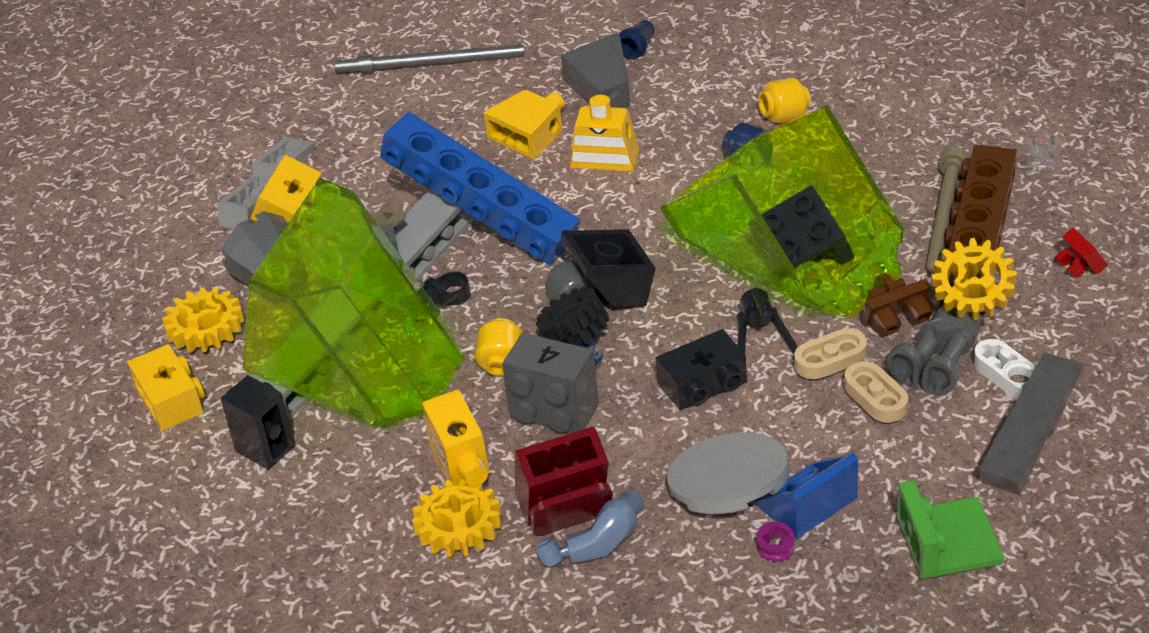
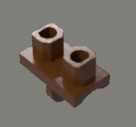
M880 274L875 280L876 288L868 290L869 299L865 301V314L859 318L864 327L872 325L882 338L900 330L902 323L897 316L898 314L905 312L912 325L930 320L933 313L927 299L931 286L926 278L906 285L902 278L893 281L889 274Z

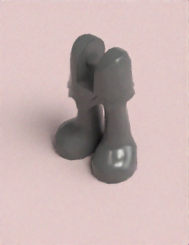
M943 305L928 322L922 325L921 330L916 334L917 345L915 347L907 343H901L891 350L887 356L888 369L903 385L915 388L922 377V387L925 392L936 396L950 392L954 389L959 379L957 362L961 355L969 352L981 326L980 315L978 320H973L972 312H966L960 319L955 317L956 307L950 311H945ZM933 354H940L931 358Z

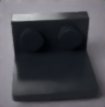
M813 185L793 195L750 222L781 275L788 274L825 251L829 256L835 253L842 265L855 258L844 233Z

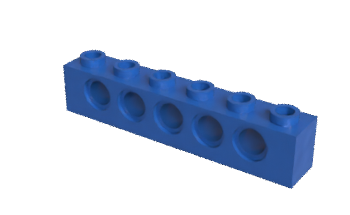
M409 111L383 135L380 158L548 265H552L568 248L561 238L562 230H578L580 218Z

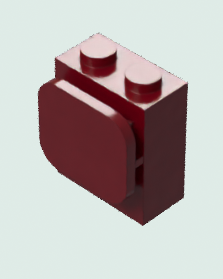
M595 426L515 450V494L528 527L531 526L534 535L544 536L594 520L607 501L612 500L613 492L607 483L609 461Z

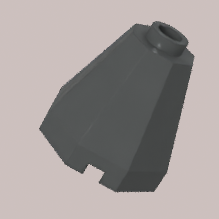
M263 211L255 215L258 221L250 224L245 220L237 224L221 246L222 254L226 258V260L223 259V265L228 272L276 299L288 300L299 296L307 283L306 271L291 226L281 215Z

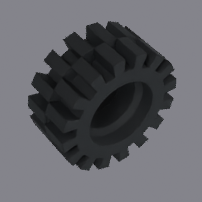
M582 287L579 291L577 288L572 289L568 295L566 292L561 294V298L557 301L555 299L550 301L551 306L544 307L541 310L542 314L536 318V326L544 338L580 346L582 343H585V345L590 343L592 336L597 338L601 334L599 330L606 328L609 314L594 290Z

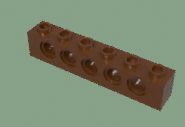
M974 145L971 158H965L963 163L962 179L966 180H959L957 201L960 202L953 203L951 223L955 225H948L946 233V246H949V248H942V251L946 249L952 253L955 252V242L957 241L963 247H968L971 238H975L977 246L981 247L986 240H990L992 251L1000 247L1015 178L1017 149ZM952 273L948 279L951 287L954 286V275ZM945 299L940 300V308L944 305Z

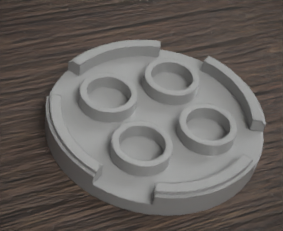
M729 433L700 441L680 453L668 469L667 482L671 496L687 504L688 510L703 514H727L748 509V502L754 501L767 493L775 495L788 480L790 465L786 449L776 439L758 433Z

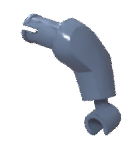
M625 490L618 499L607 501L600 509L592 526L566 536L567 545L559 548L554 537L538 542L535 545V551L541 563L550 567L561 562L564 557L569 556L571 564L608 557L635 529L637 515L644 507L643 497L635 490H632L630 494L629 490Z

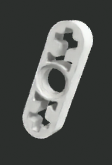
M983 340L975 347L974 366L976 370L1015 400H1018L1027 382H1014L1010 377L1023 375L1030 378L1036 366L1000 340Z

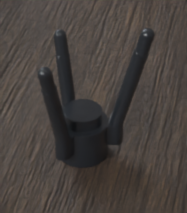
M757 287L746 291L740 299L742 311L736 316L739 324L737 346L745 354L748 324L754 327H763L772 321L794 354L798 346L780 319L777 309L772 307L767 292Z

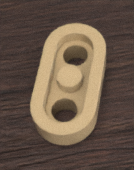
M841 329L806 342L795 350V370L804 378L820 379L847 369L851 364L861 362L866 358L867 339L864 334L857 330Z
M861 361L851 364L846 369L844 374L846 392L874 419L880 422L891 423L899 421L906 416L908 411L907 392L881 367L872 362Z

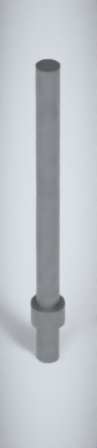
M523 44L381 57H373L372 54L359 55L358 59L335 60V72L361 71V74L374 73V70L517 58L524 57Z

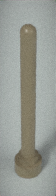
M957 146L945 148L940 157L939 168L944 174L926 264L927 270L931 273H935L934 263L935 261H940L942 248H945L946 233L950 223L958 177L962 175L964 159L969 158L968 153L963 148Z

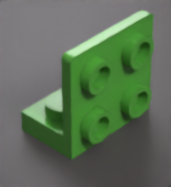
M915 480L898 483L897 518L921 579L1003 564L1004 554L978 497L930 505L928 497L926 495L921 496Z

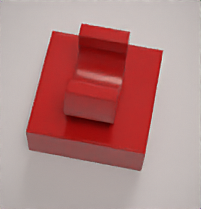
M1074 227L1062 236L1070 248L1060 251L1056 256V260L1062 267L1074 261L1067 268L1074 278L1083 275L1087 266L1095 274H1099L1108 266L1096 248Z

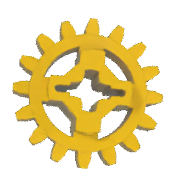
M975 238L970 239L968 247H963L957 241L955 242V252L952 253L944 249L942 251L943 261H935L934 272L936 274L932 275V287H936L935 298L936 300L945 299V311H950L956 307L958 318H962L966 312H972L973 320H978L979 312L985 311L991 318L994 316V306L1005 309L1007 307L1006 297H1014L1015 286L1013 284L1017 283V271H1013L1014 260L1012 258L1004 259V248L1002 246L992 251L990 240H986L982 247L977 246ZM996 271L1000 275V282L998 285L995 284L994 273ZM951 273L954 275L953 287L948 282Z
M204 287L200 288L199 294L195 295L188 291L186 292L187 298L183 300L175 298V307H166L167 316L162 318L168 341H174L175 348L177 349L186 345L189 353L193 352L196 347H201L203 353L207 352L208 346L211 345L219 349L221 348L222 340L232 342L234 340L232 332H241L240 323L244 322L238 297L232 298L229 290L220 294L218 287H215L211 292H206Z
M463 478L459 485H453L450 479L446 480L445 488L442 489L432 485L430 487L432 495L421 494L419 496L420 505L413 506L414 519H412L415 535L419 536L422 547L430 544L431 553L433 554L438 553L441 549H446L447 557H452L455 550H461L464 556H469L470 547L475 546L477 549L483 550V540L494 541L496 539L495 529H499L502 526L499 499H495L494 491L492 489L483 491L482 484L475 487L468 486Z

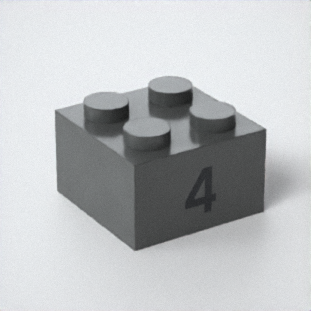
M521 333L502 363L510 418L517 419L525 424L533 423L549 427L560 433H574L585 429L599 405L593 349Z

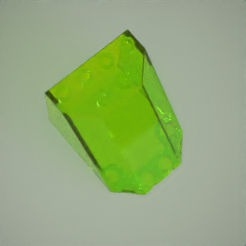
M828 105L753 137L659 207L678 238L809 308L852 318L865 306V301L869 299L868 290L876 288L875 280L878 275L887 273L893 281L900 278L901 264L897 262L898 244L903 243L904 228ZM813 185L844 233L855 258L842 265L835 253L829 256L825 251L812 260L794 268L761 214Z
M319 177L249 281L243 370L380 428L397 425L398 420L413 416L422 419L424 418L421 402L441 396L447 392L454 379V373L459 370L463 363L464 356L445 317L356 193Z

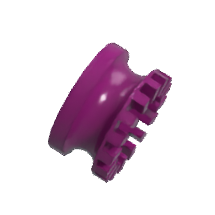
M770 522L760 527L757 532V551L760 557L765 558L766 561L771 560L773 563L776 561L783 562L784 559L788 560L795 551L794 531L792 528L781 522ZM780 538L782 544L771 545L770 539Z

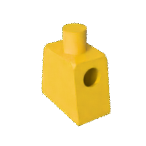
M523 90L484 112L487 138L534 160L563 129L561 109L564 108L563 98L556 92H551L546 97H542L529 90Z

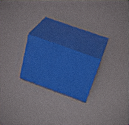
M853 452L814 461L789 477L785 485L775 495L767 493L754 500V503L775 522L785 523L790 526L794 531V538L798 539L858 498V458Z

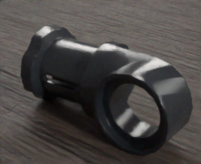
M456 271L448 272L437 279L430 277L417 290L410 294L404 293L399 297L400 306L406 316L416 324L423 319V315L436 307L443 308L446 305L453 306L465 303L471 296L468 277L464 273ZM452 286L462 287L454 292H446Z

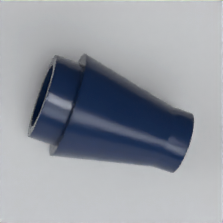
M642 20L638 24L619 33L624 57H641L645 53L649 41L655 32L651 22Z

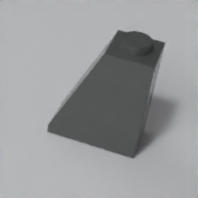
M614 33L561 55L564 81L589 105L591 97L602 94L610 98L611 107L627 108L630 106L629 81L619 34Z

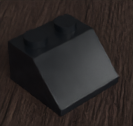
M629 229L562 230L561 238L581 270L613 307L629 308L631 306L647 305L656 268Z

